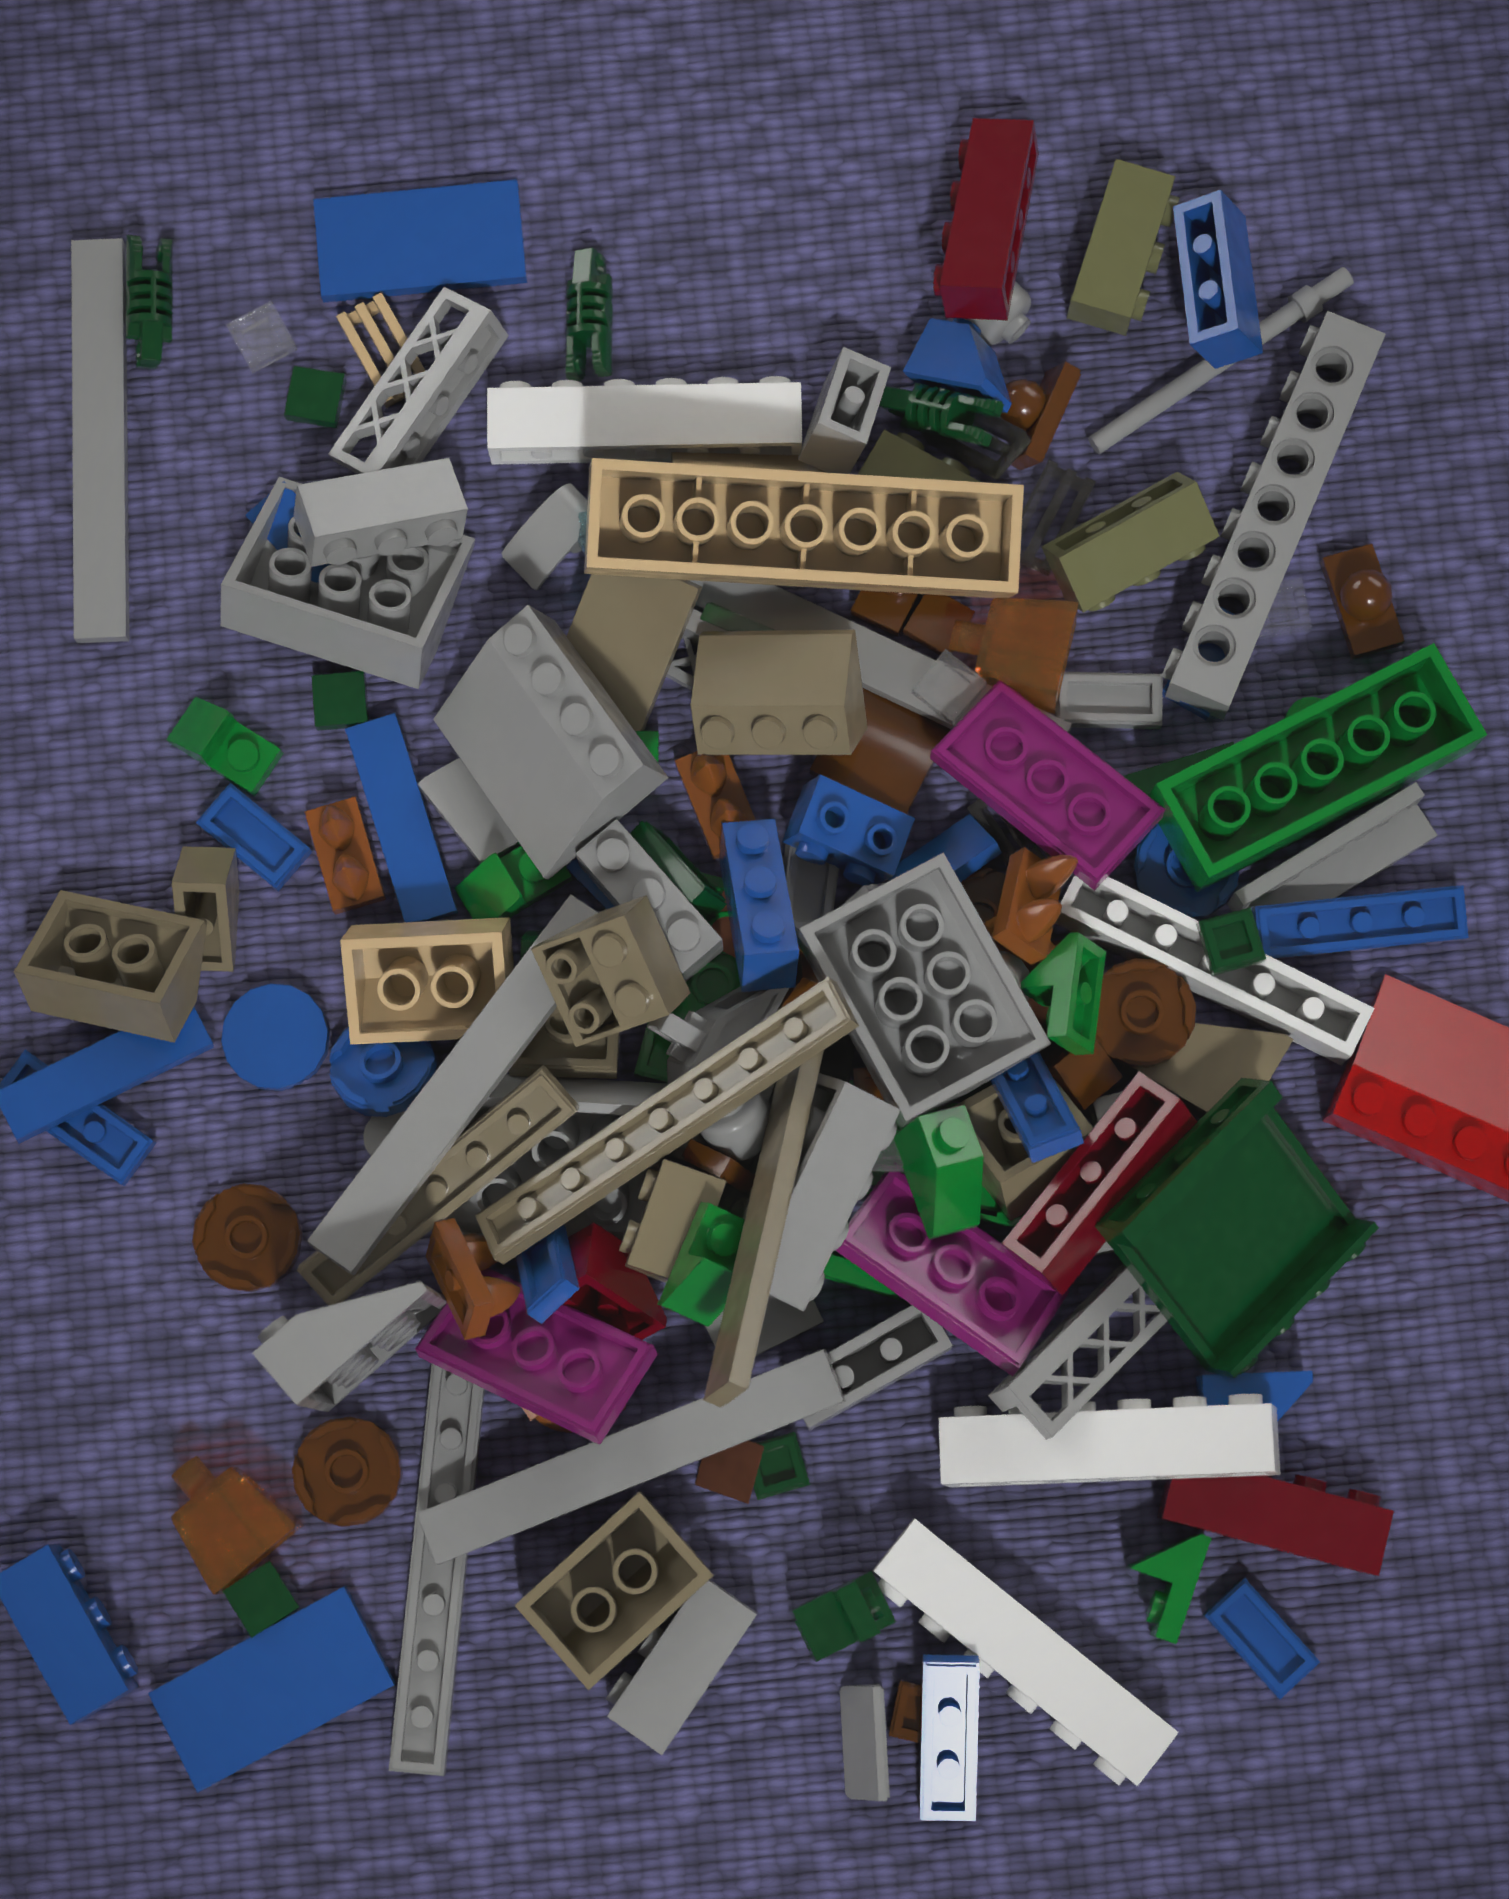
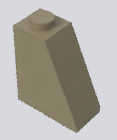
M1195 1023V1027L1185 1046L1167 1062L1149 1068L1124 1066L1122 1072L1134 1078L1140 1071L1180 1098L1192 1114L1202 1118L1241 1078L1269 1081L1294 1039L1283 1033Z

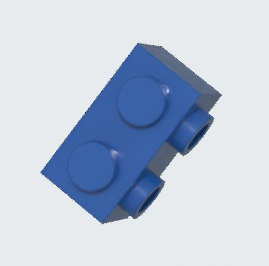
M820 774L803 785L782 842L796 848L795 854L807 862L824 865L827 862L844 870L843 876L853 883L862 886L879 884L895 875L915 818Z

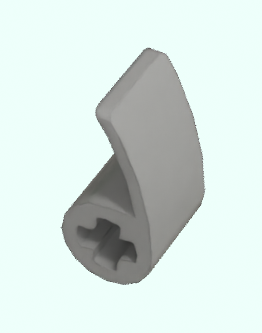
M571 483L563 485L550 495L502 551V557L534 590L540 589L569 552L578 553L585 549L588 500Z

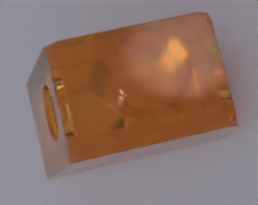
M992 599L986 625L960 619L955 620L949 650L978 656L975 667V679L992 687L1001 680L1035 707L1055 714L1077 624L1079 603L1039 599Z
M195 1456L183 1464L171 1476L189 1498V1501L171 1516L172 1522L208 1588L214 1595L223 1594V1590L239 1581L304 1526L297 1517L239 1467H230L215 1478L201 1459Z

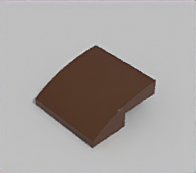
M863 688L868 729L851 755H817L810 768V774L815 777L821 774L908 815L925 778L928 777L935 763L930 759L931 750L951 729Z

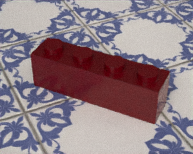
M973 118L969 139H962L960 142L958 160L959 169L962 171L960 180L952 182L950 206L954 214L952 222H945L943 226L942 250L945 254L944 264L936 265L933 279L935 296H942L946 318L1008 321L1039 157L1034 120Z
M1139 1071L1084 1139V1144H1081L1005 1238L1002 1245L1024 1268L1063 1296L1106 1242L1094 1225L1197 1123L1196 1119L1180 1098Z
M1295 1474L1293 1484L1273 1479L1272 1475L1166 1479L1157 1518L1368 1575L1379 1576L1394 1511L1379 1507L1381 1496L1349 1488L1347 1498L1326 1493L1328 1482Z

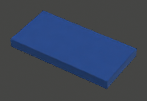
M517 179L313 199L320 291L323 303L368 299L381 292L384 297L440 292L443 287L450 290L528 283Z
M343 1586L268 1627L255 1637L244 1640L149 1692L148 1695L197 1793L391 1688L396 1685V1682L347 1586Z

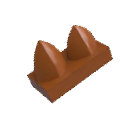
M696 751L674 761L713 859L716 860L720 857L722 823L752 821L756 819L730 756L698 755Z
M351 797L304 811L335 915L386 900L357 798Z
M1025 847L1010 855L992 938L1031 966L1047 957L1053 925L1059 918L1062 910V905L1058 902L1061 887L1075 870L1078 859L1072 855L1064 854L1041 859Z
M455 1218L434 1222L425 1255L464 1340L485 1336L490 1317L496 1316L508 1309L516 1301L521 1289L519 1286L501 1278L482 1276L481 1271L488 1269L498 1262L494 1260L484 1235L462 1234Z

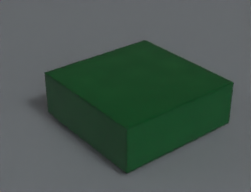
M294 366L284 411L286 420L337 428L347 382L345 374Z
M357 671L311 676L314 722L317 731L344 729L369 721L367 682L364 672Z
M1251 907L1198 921L1196 924L1211 976L1259 964L1266 960Z
M795 1432L757 1443L764 1446L754 1483L757 1500L810 1485Z
M271 1561L263 1564L223 1590L224 1596L251 1638L299 1609V1606Z

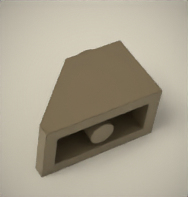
M183 846L172 879L175 914L205 921L206 935L201 971L233 972L236 958L240 893L236 848Z

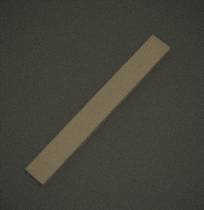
M828 976L476 1214L475 1217L494 1260L502 1264L507 1263L859 1027L838 984Z
M823 1051L788 1073L776 1083L703 1401L720 1408L749 1388Z

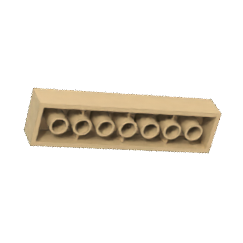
M592 458L589 466L584 574L1009 599L1019 591L1024 485Z

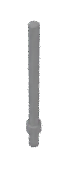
M1341 267L1313 287L1305 285L1291 294L1286 305L1259 322L1262 345L1299 320L1305 323L1322 312L1324 303L1354 284L1349 271L1345 267ZM1205 359L1089 436L1088 441L1097 454H1101L1235 363L1215 369Z

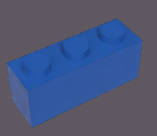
M1221 189L1173 206L1190 345L1215 369L1263 354L1246 216Z
M775 819L722 823L719 863L741 992L795 987L799 947Z
M48 1544L0 1572V1599L69 1725L84 1721L139 1688L133 1678L134 1675L138 1674V1668L128 1649L123 1644L116 1647L106 1629L112 1625V1621L103 1603L96 1596L90 1599L80 1582V1579L85 1577V1572L75 1553L70 1548L63 1551L60 1544Z

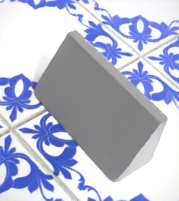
M460 757L424 777L417 783L420 791L479 864L495 852L501 858L520 844Z
M880 1683L844 1685L840 1689L845 1794L850 1799L887 1801V1798H890L884 1688Z

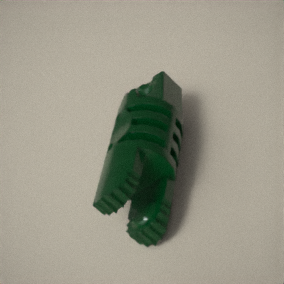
M126 235V339H135L136 368L157 369L162 361V342L171 343L173 239L161 238L156 248V270H142L143 244L141 237Z
M593 247L575 250L572 280H568L566 291L568 301L566 304L565 374L567 380L582 381L584 376H586L587 347L591 348L592 351L591 357L595 374L598 377L612 375L611 328L613 325L612 276L606 274V259L602 254L598 253Z
M915 383L913 391L886 386L879 406L883 409H888L889 413L895 416L902 417L900 426L903 428L989 447L993 436L987 433L986 430L973 426L975 413L988 417H1000L1004 404H1002V401Z

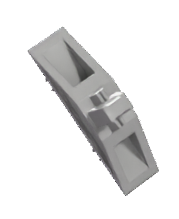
M740 986L696 1012L689 1011L684 1020L671 1013L668 1016L650 1021L647 1028L671 1043L666 1052L669 1055L667 1059L668 1085L774 1014L789 988L741 992ZM701 1133L692 1138L694 1141L705 1144ZM689 1141L672 1151L670 1156L684 1161L682 1154Z

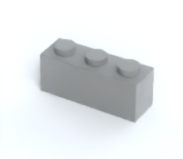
M450 458L297 485L294 518L310 565L313 567L324 564L342 565L355 558L377 554L389 556L397 554L404 549L424 545H446L453 540L463 537L468 507Z
M617 819L575 853L579 866L614 906L647 895L685 982L724 950L722 938Z
M911 1305L827 1353L846 1401L803 1418L808 1430L811 1431L950 1351L953 1345L943 1327Z
M711 1580L707 1581L676 1610L677 1614L665 1631L658 1626L646 1638L637 1652L646 1659L635 1676L632 1677L624 1671L606 1697V1700L614 1705L607 1717L660 1755H663L758 1614Z

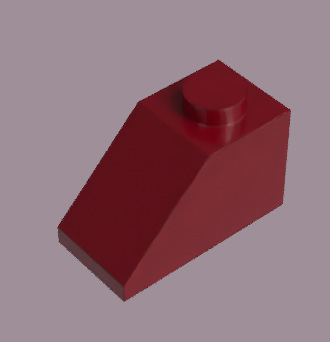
M594 1222L568 1237L580 1289L563 1305L571 1306L641 1340L666 1327L667 1317L662 1307L658 1305L659 1300L647 1276L625 1266L628 1254L619 1251L622 1242L620 1239Z

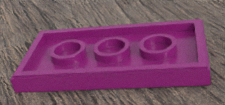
M1001 679L931 750L930 759L1049 855L1057 856L1064 854L1076 857L1078 863L1073 874L1094 891L1164 816L1165 809Z
M892 1165L889 1166L850 1220L847 1236L842 1245L835 1250L1012 1377L1020 1369L1069 1293L1067 1290L1062 1296L1024 1268L1002 1243L978 1226L928 1239L907 1178Z
M489 1268L481 1271L482 1276L501 1278L519 1286L521 1291L516 1301L504 1312L490 1317L485 1336L464 1340L448 1303H446L416 1346L415 1350L418 1356L600 1445L658 1355L654 1345L563 1304L541 1324L527 1314L521 1283Z

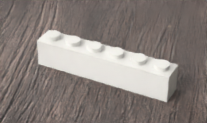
M782 376L765 377L759 383H739L734 378L717 377L710 379L707 384H687L682 379L665 378L656 381V385H635L630 380L612 379L604 382V386H583L578 381L560 380L552 383V387H531L526 382L508 381L502 383L500 388H487V449L492 464L591 463L592 458L650 462L671 461L672 452L800 455L802 449L801 382H791L790 379Z
M1074 875L1061 901L1062 910L1055 924L1074 933L1079 932L1092 942L1128 960L1134 958L1157 960L1167 965V968L1173 970L1178 976L1180 975L1189 985L1192 992L1275 1033L1286 1034L1294 1039L1293 1042L1339 1065H1342L1352 1056L1375 1009L1266 954V960L1262 963L1211 976L1197 930V920L1110 877H1107L1094 891Z
M1262 1394L1229 1395V1405L1207 1406L1206 1397L1203 1396L1173 1398V1407L1151 1408L1150 1399H1123L1117 1401L1118 1410L1096 1411V1402L1088 1401L1052 1438L1046 1440L1017 1406L1009 1409L1007 1415H987L986 1406L954 1407V1417H939L941 1485L953 1488L1280 1475L1277 1408L1272 1403H1263ZM1058 1412L1045 1414L1052 1419Z
M912 1519L872 1570L881 1577L878 1585L882 1593L900 1608L908 1599L925 1614L918 1622L943 1643L952 1635L968 1648L964 1655H979V1672L988 1679L995 1670L1009 1681L1011 1686L1005 1693L1025 1710L1032 1714L1037 1706H1039L1052 1716L1055 1721L1049 1729L1075 1750L1081 1742H1084L1095 1751L1099 1757L1093 1765L1120 1786L1127 1777L1138 1786L1179 1733L916 1519Z

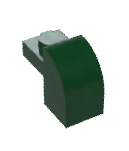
M872 1571L789 1610L815 1662L855 1642L861 1643L881 1633V1629L896 1622Z

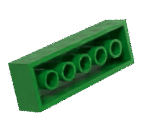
M1433 643L1157 783L1148 796L1165 809L1164 816L1158 824L1196 892H1199L1470 753L1488 734L1436 645Z

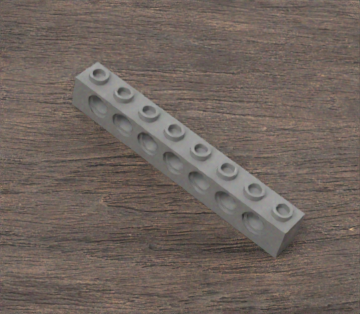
M1330 311L1326 312L1320 328L1310 324L1298 353L1307 357L1301 374L1293 370L1290 371L1279 400L1288 403L1282 419L1271 416L1260 442L1261 446L1268 448L1263 464L1260 465L1252 461L1240 490L1249 494L1243 511L1232 508L1221 534L1222 538L1229 540L1223 558L1215 554L1212 555L1201 581V584L1210 587L1205 601L1201 604L1193 600L1181 629L1190 633L1183 651L1173 647L1161 677L1170 680L1165 697L1179 703L1182 701L1194 707L1204 709L1211 716L1224 720L1386 333ZM1321 368L1332 369L1338 373L1341 380L1334 383L1326 382L1318 376L1316 371ZM1304 413L1312 414L1320 420L1322 426L1315 429L1307 428L1298 421L1297 416ZM1282 459H1292L1299 463L1303 472L1296 475L1287 474L1279 468L1277 462ZM1273 505L1282 512L1284 518L1278 521L1266 520L1260 515L1258 507ZM1243 551H1254L1262 557L1264 565L1258 568L1247 567L1240 561L1238 554ZM1224 597H1234L1243 604L1245 611L1237 615L1228 614L1221 609L1218 600ZM1202 643L1216 644L1223 650L1225 658L1218 662H1210L1201 656L1198 646Z

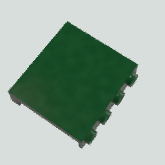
M1241 1078L1094 1225L1206 1371L1231 1378H1236L1254 1366L1262 1349L1274 1337L1283 1334L1292 1326L1295 1320L1294 1316L1310 1299L1318 1297L1329 1287L1332 1276L1346 1262L1358 1257L1365 1249L1366 1241L1379 1229L1375 1222L1356 1219L1274 1109V1106L1283 1098L1274 1084L1267 1080Z

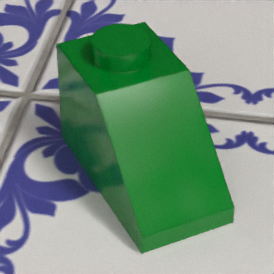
M962 1105L917 1116L894 1136L893 1143L928 1239L977 1227L980 1224L984 1155L966 1106Z

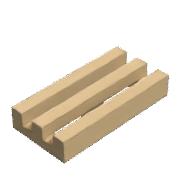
M382 292L373 296L374 301L366 305L362 302L354 306L355 311L349 314L343 312L336 316L338 323L374 387L381 378V375L354 326L361 322L364 324L387 367L393 361L394 356L372 317L378 313L381 314L400 349L407 340ZM418 356L411 364V370L414 375L425 371ZM405 392L389 397L384 403L385 407L388 408L405 399Z

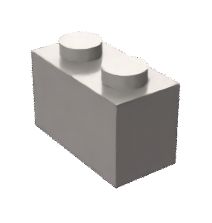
M842 348L822 386L798 458L799 461L828 473L850 474L867 444L891 367L848 348Z

